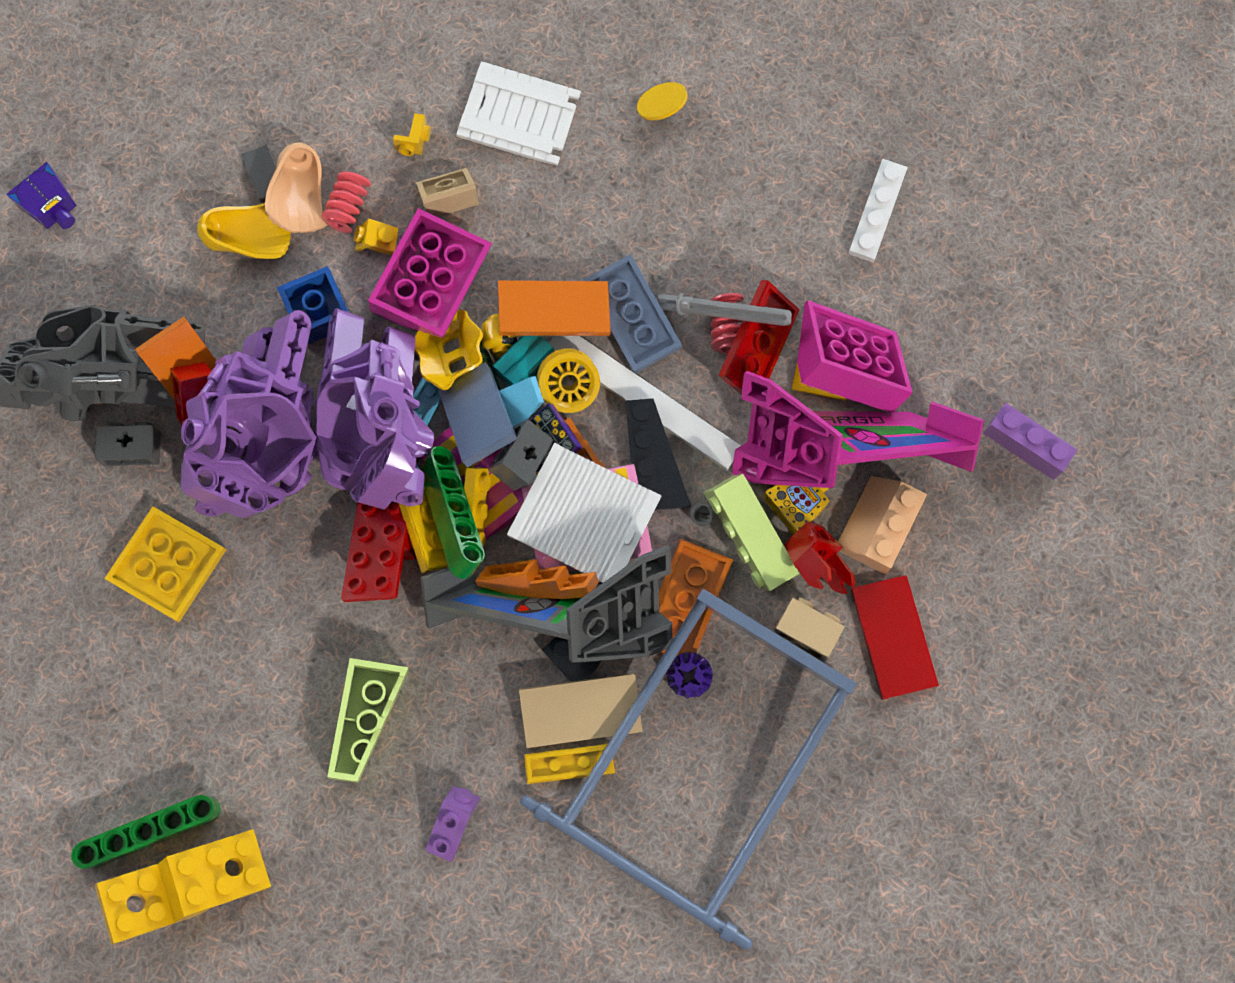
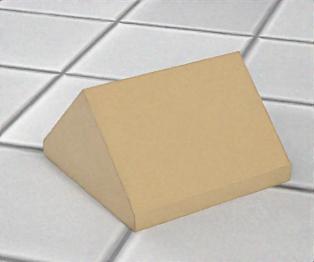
M467 168L416 182L425 212L436 217L479 205L476 187Z

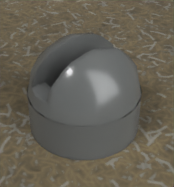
M698 503L691 510V519L698 526H708L713 522L714 511L708 504ZM697 513L710 516L708 519L697 518Z

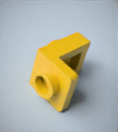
M414 113L409 137L393 136L395 150L404 156L422 155L424 141L429 142L431 127L427 125L425 115Z
M368 218L355 229L353 240L356 242L355 251L362 252L367 248L386 255H393L396 249L398 228Z

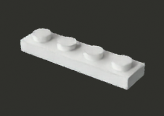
M882 159L848 254L874 263L908 167Z

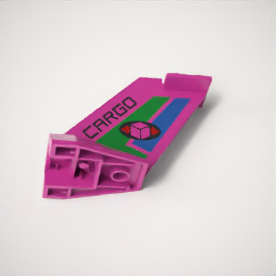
M747 371L744 373L741 399L752 403L748 441L735 449L732 474H744L746 480L756 484L833 488L835 486L838 465L923 455L972 472L975 466L984 420L935 402L930 403L927 418L911 412L811 411L772 380Z

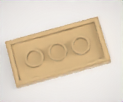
M635 673L520 688L519 695L526 748L613 736L638 696ZM641 715L628 734L643 732Z

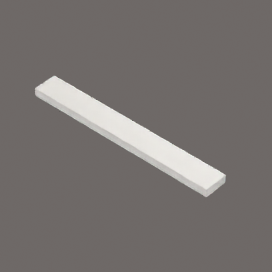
M554 336L549 342L555 351L571 348L585 353L593 361L599 372L600 385L623 401L653 398L665 430L725 471L730 468L734 462L735 449L741 446L581 336Z

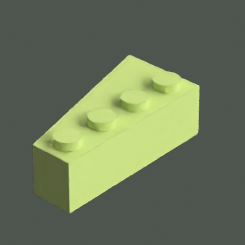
M744 474L731 476L703 492L712 509L721 520L725 532L736 544L739 557L751 568L753 572L750 574L751 578L758 588L762 587L766 591H771L799 574Z
M349 659L327 775L329 779L359 783L407 676L408 667Z

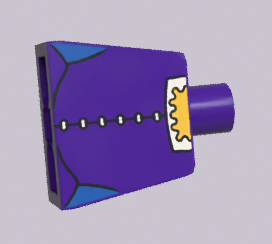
M47 162L6 194L19 209L47 229L56 222L62 229H68L75 223V218L70 214V211L77 205L59 176Z

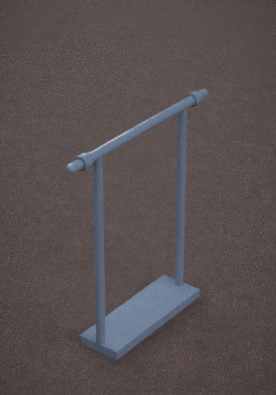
M702 589L691 611L565 815L561 817L552 811L553 807L545 802L539 803L529 795H523L520 798V804L533 812V817L542 823L547 821L718 932L719 937L730 943L732 941L744 950H749L753 944L752 940L739 932L737 926L729 921L725 923L715 915L845 698L853 692L857 683L710 592ZM707 609L835 688L836 692L706 908L703 909L573 825L702 613Z

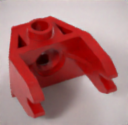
M807 521L784 544L793 565L809 586L823 589L820 577L827 582L833 591L841 594H847L844 582L851 587L855 586L853 572L838 554L843 546L822 525Z

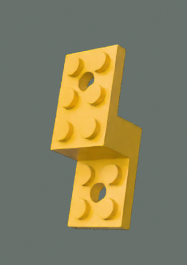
M254 829L167 856L158 864L96 883L94 886L111 945L198 916L210 908L270 888L271 884ZM232 860L238 863L240 870L237 876H230L226 872L225 864L227 861ZM130 896H137L142 900L143 906L140 912H132L128 909L127 900Z

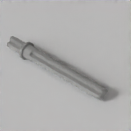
M681 293L679 296L660 294L657 298L663 310L676 311L678 315H685L686 313L781 326H788L791 323L792 313L789 310L689 297L685 293Z

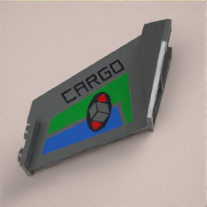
M664 546L641 555L604 583L599 581L596 588L583 598H531L494 591L477 586L475 580L481 572L476 573V570L467 579L457 578L450 572L449 568L420 577L426 626L429 629L459 617L468 616L568 639L569 660L572 663L649 657L666 650L673 640L672 622L659 613L658 578L671 574V548L669 546Z

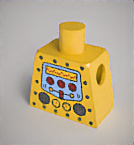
M776 485L764 493L763 500L794 535L807 521L813 522L826 508L829 499L824 492L830 488Z

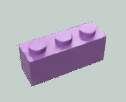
M1007 403L997 412L983 433L1053 480L1065 470L1077 452L1076 448Z

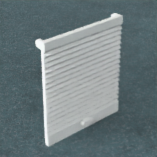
M554 443L507 536L582 573L596 572L598 580L604 583L627 566L661 495Z

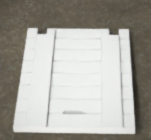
M481 61L456 137L558 166L560 157L551 153L553 149L563 150L577 107L575 104L568 102L569 98L579 100L581 91Z

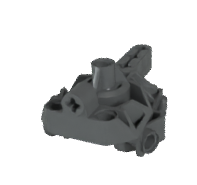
M97 305L48 312L37 330L36 337L10 343L0 357V407L29 410L31 404L43 407L54 404L62 419L68 421H81L85 419L88 406L94 402L110 404L130 402L175 407L174 399L153 372L146 368V363L135 349L177 320L131 315L128 311L104 309ZM188 321L205 344V326L197 322ZM61 326H68L64 331H57Z

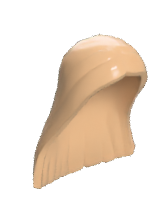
M301 142L292 143L281 151L278 156L275 172L266 192L265 211L269 220L273 224H277L278 227L292 233L315 232L327 226L321 217L323 212L321 203V163L316 151L309 145Z

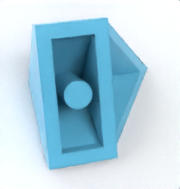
M536 376L529 377L499 391L512 426L529 419L544 402Z

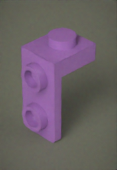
M453 786L442 802L426 846V851L452 862L468 820L477 808L481 797L472 794L468 789Z

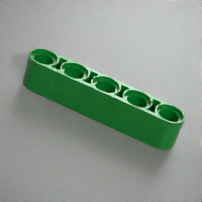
M435 446L425 458L419 470L425 475L424 488L448 568L457 578L467 579L484 560V549L455 458L447 448Z
M194 796L79 842L72 849L71 860L78 868H99L213 822L220 815V803L211 796ZM204 801H207L210 805V811L205 817H201L198 810L199 806ZM178 812L181 816V823L174 829L171 826L170 820L173 814ZM150 824L153 832L151 837L145 840L142 836V830L145 825ZM120 835L123 838L124 844L121 850L117 852L113 843L115 838ZM92 847L95 855L94 859L88 863L85 859V852L88 848Z

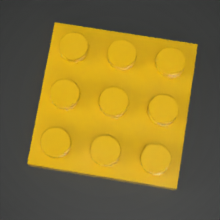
M152 507L104 579L173 620L180 622L226 552V549L159 509Z

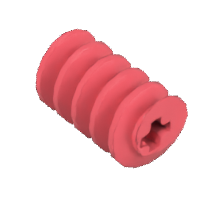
M340 172L337 175V182L333 185V191L329 195L330 200L325 205L326 210L321 214L322 220L337 231L351 233L353 230L347 224L355 225L356 219L351 215L360 214V210L354 205L362 206L364 204V201L358 196H367L368 192L363 187H370L371 182L356 173Z
M725 293L711 300L739 304L738 302L744 300V296L739 293ZM710 316L712 318L710 326L713 329L711 331V338L713 339L711 348L718 353L728 354L741 326L737 323H741L743 320Z

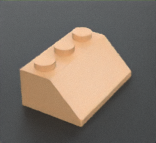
M870 476L838 540L843 546L839 552L886 574L892 568L927 494L902 481Z

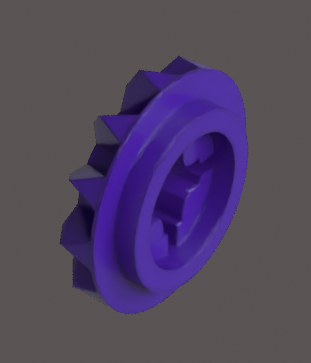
M693 652L677 655L666 672L668 686L673 689L676 695L684 696L686 699L700 697L709 689L713 678L709 662L703 656ZM694 667H697L694 674L697 681L689 680L688 683L682 684L685 676L682 671L689 672Z

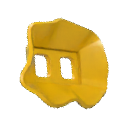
M458 309L443 338L418 331L415 336L414 352L420 358V374L422 378L441 390H448L457 378L469 373L482 363L479 345L483 338V332L469 318L467 311ZM454 339H459L460 347L445 353L444 345ZM464 358L467 366L455 373H451L450 365Z

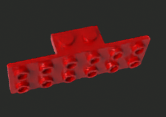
M416 457V465H415V468H417L418 457ZM392 501L383 510L357 502L341 599L344 602L391 600L397 598L403 558L405 560H416L414 548L399 503Z

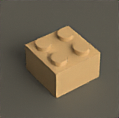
M792 598L773 632L821 662H824L829 658L845 626L839 623L840 619L828 612L821 614L814 610V605L803 598L798 600Z

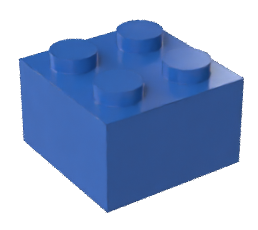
M328 266L277 287L288 314L300 310L310 318L311 330L307 345L327 337L329 321L336 308L349 312Z

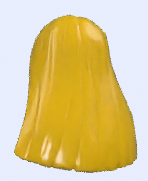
M265 203L255 206L213 208L203 213L197 223V233L200 240L212 251L232 252L256 259H275L285 255L290 245L291 232L278 227L277 224L275 225L269 220L265 211Z

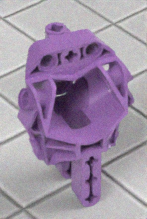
M336 308L331 315L328 325L322 379L319 382L316 401L314 433L317 437L316 445L322 476L329 485L350 491L352 499L362 504L383 510L392 501L405 506L419 505L423 501L425 475L421 470L415 468L416 457L429 454L434 442V433L413 410L420 405V402L413 398L414 387L412 385L415 335L388 326L382 335L380 343L371 340L361 347L364 318Z
M296 310L275 322L273 329L265 327L249 335L244 341L241 353L236 351L231 355H225L217 359L215 367L207 377L208 381L198 396L187 401L188 419L183 422L181 427V437L187 447L181 467L180 485L182 491L187 496L196 499L194 507L196 512L214 517L227 512L239 518H247L283 502L285 497L295 494L311 480L312 475L307 469L318 455V450L315 442L317 437L310 428L312 426L311 407L314 404V398L312 397L313 388L299 381L311 330L310 318L303 311ZM226 426H230L238 430L240 434L232 429H227ZM244 446H246V453L243 459H240L239 457H241L244 452ZM280 481V487L273 485Z

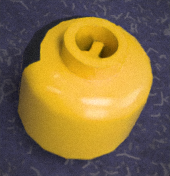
M498 314L488 316L487 320L481 325L483 348L486 351L492 352L493 356L502 357L517 341V336H499Z

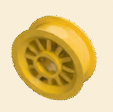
M565 348L554 351L542 361L539 367L537 382L541 395L547 404H553L559 412H579L587 408L598 395L600 389L599 372L593 361L579 350ZM570 361L574 362L572 368H570ZM565 362V368H562L560 363ZM557 366L559 372H556L553 369ZM573 375L576 379L573 385L563 386L561 384L563 377ZM578 389L584 392L580 395ZM565 393L567 394V399H563ZM572 393H575L577 397L572 399Z

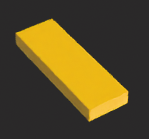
M608 744L524 754L527 784L588 777ZM613 759L603 775L615 774Z

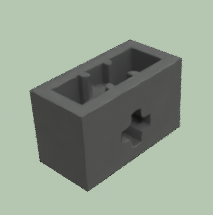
M528 419L513 426L517 439L499 450L488 471L514 491L523 486L528 487L534 482L538 475L536 470L546 460L550 452L548 449L553 442L552 438Z
M136 422L135 426L108 423L107 426L97 427L95 460L103 466L160 465L161 432L149 422Z

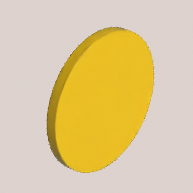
M676 82L662 83L652 87L638 100L637 111L639 115L646 120H661L675 114L687 101L688 94L686 88Z

